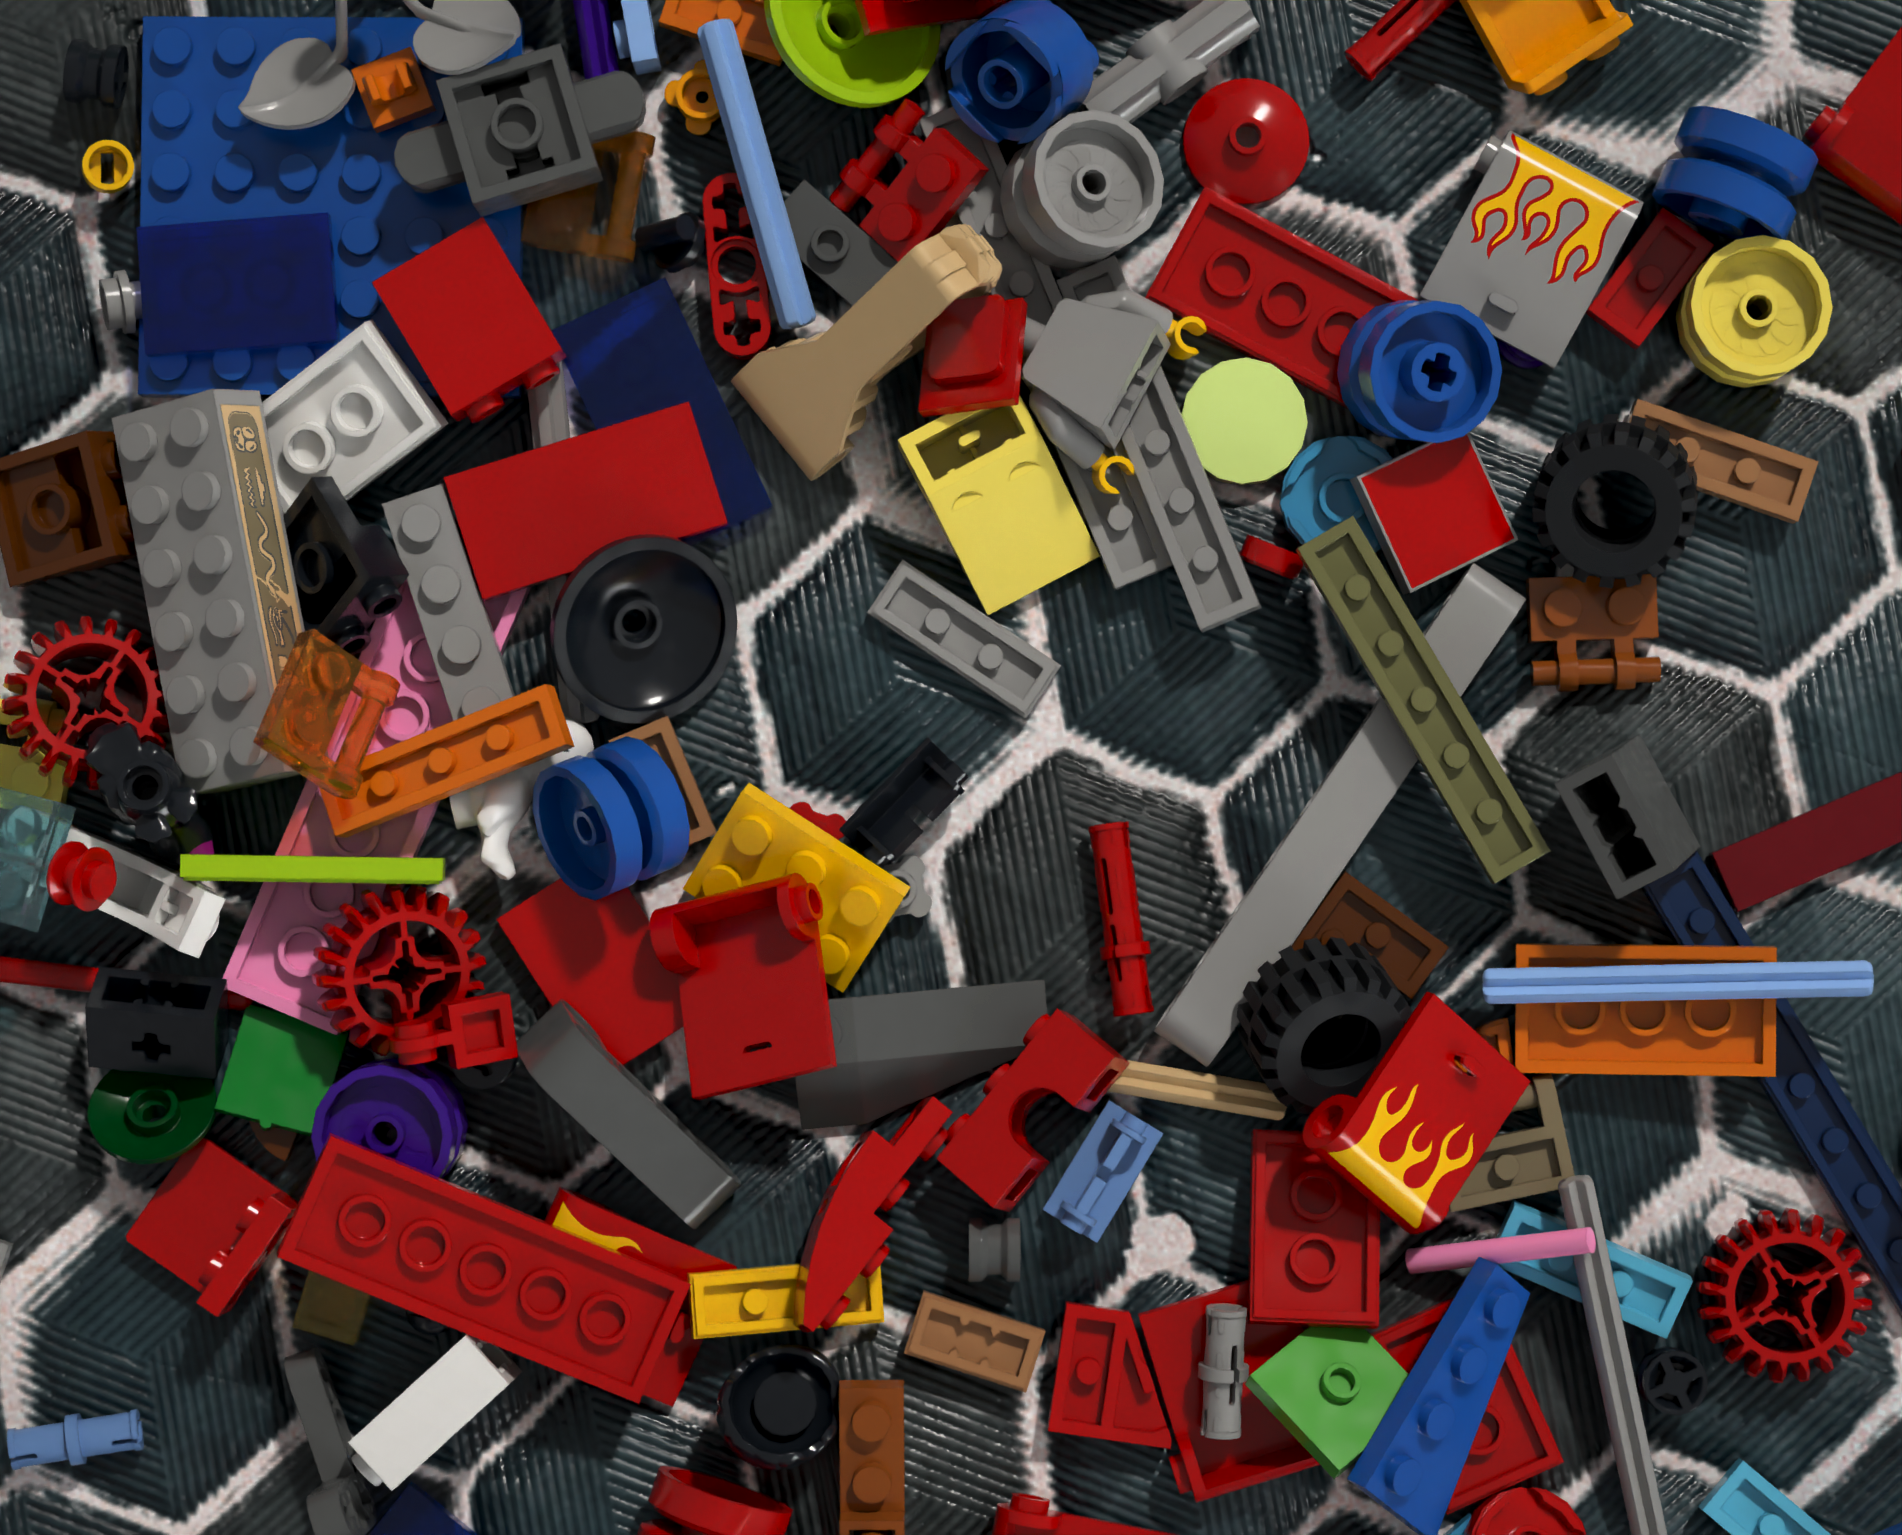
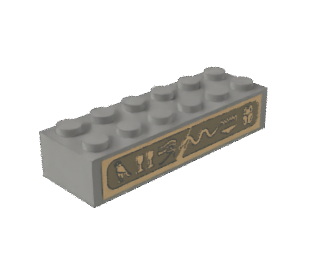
M209 389L113 417L112 424L174 756L177 766L184 774V787L196 790V794L228 792L331 768L311 660L308 655L304 623L260 391Z

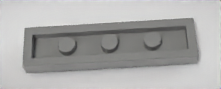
M439 484L383 503L382 507L399 558L409 573L407 582L453 721L514 697L515 694L446 486Z

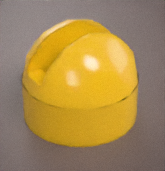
M114 140L95 142L86 150L82 161V174L85 181L91 188L101 193H115L124 189L130 182L134 171V161L130 151L123 144ZM101 154H113L112 184L101 182Z

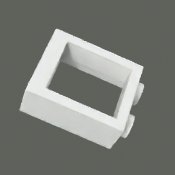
M468 1334L465 1335L348 1442L357 1452L351 1457L352 1462L360 1473L374 1486H379L384 1482L393 1491L504 1390L522 1370L502 1348Z

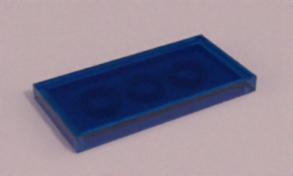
M665 277L551 330L567 356L564 362L596 430L689 401L728 525L681 539V541L692 546L697 545L774 508Z

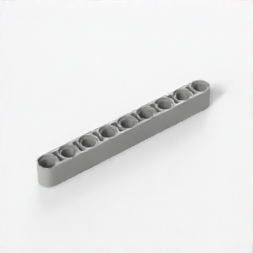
M1475 563L1468 567L1423 632L1424 637L1460 697L1526 600L1521 594ZM1381 695L1154 1029V1032L1205 1067L1209 1066L1239 1024V1020L1236 1017L1238 1005L1248 1002L1242 993L1248 981L1257 982L1261 977L1257 970L1266 961L1274 964L1282 958L1279 951L1290 945L1292 946L1418 760Z

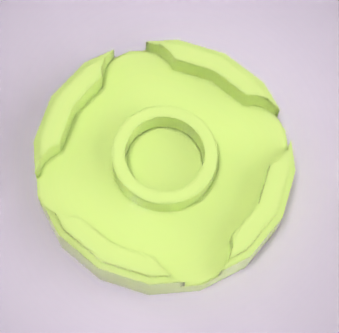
M1247 357L1222 361L1202 373L1186 394L1182 409L1183 419L1205 472L1216 481L1229 484L1252 485L1264 483L1286 470L1303 446L1308 424L1304 398L1291 377L1271 363Z

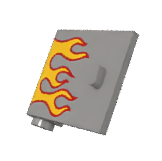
M1509 130L1503 141L1491 135L1473 169L1484 174L1478 185L1479 187L1419 297L1424 300H1435L1463 306L1483 320L1493 337L1555 369L1637 219L1644 202Z

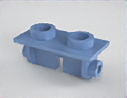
M1108 1100L1043 1210L1059 1219L1062 1224L1098 1243L1164 1133Z

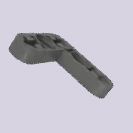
M317 1347L285 1357L284 1367L290 1390L322 1480V1484L312 1491L306 1499L315 1535H365L377 1522L376 1510L367 1480L352 1462L351 1457L357 1452L348 1443L352 1437L326 1362Z

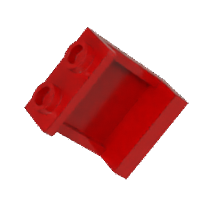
M484 217L479 218L372 282L450 415L457 422L469 417L471 423H476L489 417L505 405L501 396L524 384L527 391L543 385L560 373L557 363L567 357Z

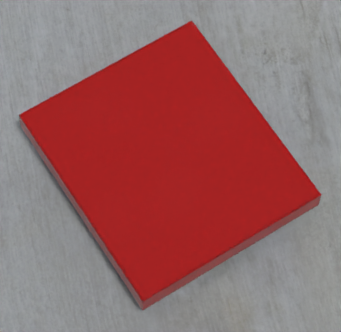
M993 294L957 299L927 326L918 412L922 417L1018 405L1028 305L1023 297L1005 300L1001 295Z

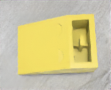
M1020 394L1018 405L945 414L898 439V447L987 616L1100 557L1043 437Z

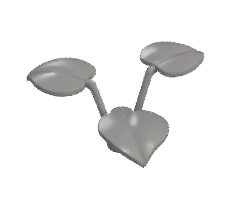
M335 0L336 47L334 51H331L327 43L316 38H297L277 47L259 66L247 96L238 106L243 116L263 126L294 130L324 123L343 109L350 100L356 85L351 72L346 67L340 65L348 56L347 0ZM402 0L418 18L425 20L417 28L413 36V47L422 64L439 74L460 75L474 71L511 48L515 44L516 39L521 35L519 16L508 0H434L432 9L425 7L418 0Z

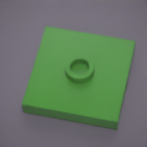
M1309 1326L1248 1377L1245 1385L1328 1474L1335 1479L1360 1458L1409 1374L1366 1329Z

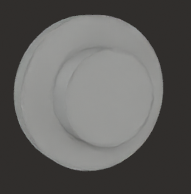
M125 270L114 271L113 278L99 280L100 302L107 330L122 328L124 334L135 333L136 320L146 318L145 299L140 281L129 282Z

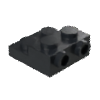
M332 476L312 477L283 516L304 623L308 655L310 658L331 656L349 658L359 654L370 644L371 637L367 629L376 618L390 614L399 607L402 602V596L398 589L407 579L409 573L381 525L360 526Z

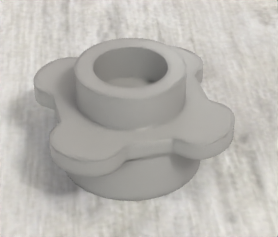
M907 855L900 863L885 865L882 869L911 887L888 923L895 916L912 914L915 917L925 916L931 909L932 899L924 892L922 875L925 872V865L923 861L917 856Z

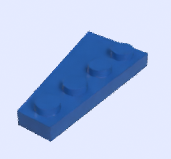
M1478 1257L1347 1478V1480L1419 1535L1438 1534L1531 1294L1499 1265L1481 1257Z

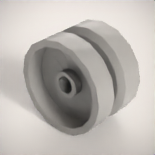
M1093 109L1068 114L1043 132L1038 138L1014 153L1002 175L1000 203L1006 226L1024 251L1045 265L1073 270L1088 267L1102 261L1113 252L1131 243L1151 227L1162 206L1164 178L1157 153L1141 130L1119 115Z

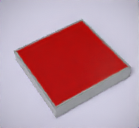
M1469 432L1463 437L1441 443H1423L1350 479L1403 595L1414 592L1518 540Z

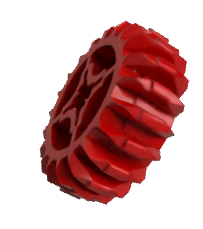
M83 616L80 618L78 635L72 636L69 626L64 621H58L54 624L53 628L56 644H53L45 635L37 632L32 636L31 644L39 657L19 650L14 656L13 662L25 674L8 673L4 679L3 686L9 691L19 694V696H10L3 699L1 712L8 715L22 716L7 725L6 734L8 738H20L29 735L30 739L19 750L21 759H31L41 751L45 757L40 764L38 773L43 777H47L52 773L55 765L59 764L66 768L62 777V785L66 787L73 786L78 771L87 772L89 789H98L97 780L101 774L85 763L84 754L87 750L75 748L73 745H76L85 733L94 731L105 723L113 722L116 725L128 722L135 726L142 743L151 741L160 745L163 749L166 747V742L154 732H170L167 713L159 711L166 709L163 691L157 690V688L162 687L159 670L151 671L149 668L157 661L154 646L147 648L141 654L134 649L141 638V632L136 629L128 633L124 642L114 638L118 628V623L114 619L107 620L102 634H93L91 617ZM76 657H98L107 660L95 672L88 675H78L66 668L59 672L53 668L63 661ZM123 671L132 678L139 690L143 710L141 723L127 715L129 708L124 706L115 695L114 687ZM105 680L106 682L101 693L102 699L99 705L103 712L98 714L94 707L92 715L84 713L78 724L74 726L81 699L77 693L82 692L86 698L88 691L96 692ZM39 683L52 690L51 697L63 706L66 713V718L56 736L46 727L38 711L36 690Z
M386 884L381 903L380 898L375 892L366 889L361 892L362 911L359 912L348 903L340 905V914L347 920L342 929L331 923L323 925V932L335 941L332 948L321 946L313 950V956L316 959L329 964V968L319 970L311 975L313 984L322 988H330L320 996L317 1004L325 1012L336 1011L330 1021L331 1027L339 1033L350 1030L349 1042L356 1047L362 1048L371 1041L373 1052L380 1056H386L390 1052L389 1038L395 1036L394 1024L406 1020L430 1018L433 1020L434 1030L443 1029L440 1003L464 999L467 991L478 993L485 990L482 981L470 976V971L481 969L487 964L486 958L483 955L468 952L481 940L480 934L472 928L462 929L467 922L468 914L458 907L448 911L450 899L442 893L436 892L427 900L426 888L419 884H412L405 896L399 885ZM407 921L427 923L437 935L443 954L433 955L428 951H417L414 937L407 932ZM379 931V944L376 950L368 957L357 959L364 944L372 935ZM403 958L412 965L409 966L407 974L400 972L403 979L396 982L387 974H389L391 966L399 968L395 961ZM440 981L433 996L419 1008L420 995L424 988L430 983ZM366 985L370 989H382L384 1002L391 1006L392 1018H380L367 1014L357 998L354 986Z
M1792 1208L1784 1210L1781 1216L1780 1228H1778L1772 1211L1767 1209L1758 1212L1759 1232H1756L1746 1219L1740 1218L1734 1222L1735 1230L1740 1236L1741 1241L1736 1244L1729 1237L1719 1234L1715 1238V1243L1727 1255L1722 1262L1710 1256H1704L1701 1262L1705 1268L1717 1272L1715 1282L1706 1280L1696 1282V1291L1706 1295H1714L1715 1298L1714 1303L1704 1304L1697 1308L1698 1316L1706 1320L1720 1318L1721 1321L1709 1329L1706 1337L1714 1344L1732 1338L1724 1348L1722 1357L1727 1362L1733 1364L1747 1353L1744 1362V1372L1752 1377H1757L1767 1363L1769 1380L1774 1383H1782L1786 1377L1788 1364H1790L1795 1379L1805 1382L1810 1379L1808 1360L1811 1359L1822 1372L1829 1373L1834 1367L1827 1351L1833 1348L1839 1354L1849 1357L1853 1353V1348L1842 1339L1843 1334L1848 1330L1857 1335H1864L1867 1329L1863 1323L1851 1319L1854 1309L1862 1311L1872 1309L1871 1299L1854 1295V1288L1866 1286L1871 1282L1870 1274L1861 1271L1849 1273L1848 1268L1858 1263L1862 1254L1853 1247L1836 1253L1844 1242L1846 1234L1839 1228H1833L1821 1237L1824 1219L1815 1214H1811L1805 1220L1801 1230L1799 1212ZM1781 1243L1802 1244L1815 1253L1821 1262L1811 1268L1803 1266L1798 1270L1787 1272L1780 1261L1772 1257L1768 1247ZM1751 1259L1753 1262L1751 1267L1757 1279L1756 1289L1752 1296L1741 1303L1742 1308L1737 1311L1735 1305L1737 1281L1743 1268ZM1774 1277L1779 1278L1780 1282L1791 1287L1795 1283H1799L1795 1286L1796 1290L1789 1295V1300L1792 1304L1790 1308L1793 1314L1777 1304H1774L1772 1309L1769 1308L1772 1305L1771 1301L1779 1296L1775 1286L1778 1283ZM1830 1280L1832 1288L1830 1309L1825 1321L1816 1331L1817 1324L1811 1312L1812 1302L1817 1294L1827 1288L1826 1282ZM1776 1319L1782 1320L1788 1330L1795 1333L1800 1343L1787 1347L1764 1346L1756 1342L1747 1333L1746 1329L1756 1323L1764 1325Z

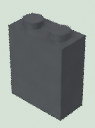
M1640 734L1585 762L1554 784L1617 900L1675 871L1701 847Z

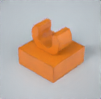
M411 46L351 69L376 133L436 111Z

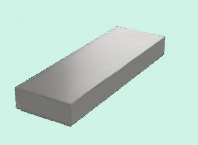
M904 560L898 565L867 612L868 615L1024 719L1027 718L1061 667L1060 664Z

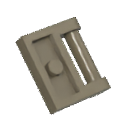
M1551 1073L1532 1075L1530 1077L1531 1082L1510 1112L1537 1108L1541 1126L1495 1135L1450 1204V1212L1559 1190V1181L1575 1176L1557 1091Z

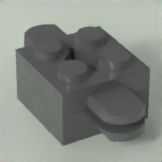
M559 43L485 65L471 72L436 80L448 120L407 132L400 137L394 152L395 166L406 184L413 190L421 193H429L466 182L472 203L479 215L483 217L603 181L592 144L637 130L643 124L646 115L645 97L637 80L624 71H612L574 83L567 58Z

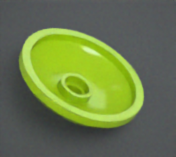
M764 0V11L769 33L777 51L788 68L814 92L842 105L873 108L901 99L924 80L932 68L938 53L940 25L865 36L855 0ZM828 23L836 27L839 37L833 33Z

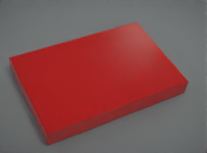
M559 878L496 919L551 1006L560 999L571 1005L595 1030L607 1051L623 1066L683 1028L677 974L666 970L659 962L651 942L650 919L629 887L595 901L579 896Z
M1253 1129L1251 1132L1248 1324L1377 1329L1379 1327L1380 1209L1304 1144L1302 1138L1303 1131Z
M1455 1296L1371 1333V1335L1409 1374ZM1512 1344L1508 1350L1448 1505L1447 1515L1564 1463Z

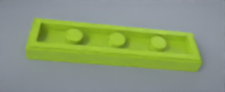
M180 854V877H184L183 881L441 884L445 880V858Z

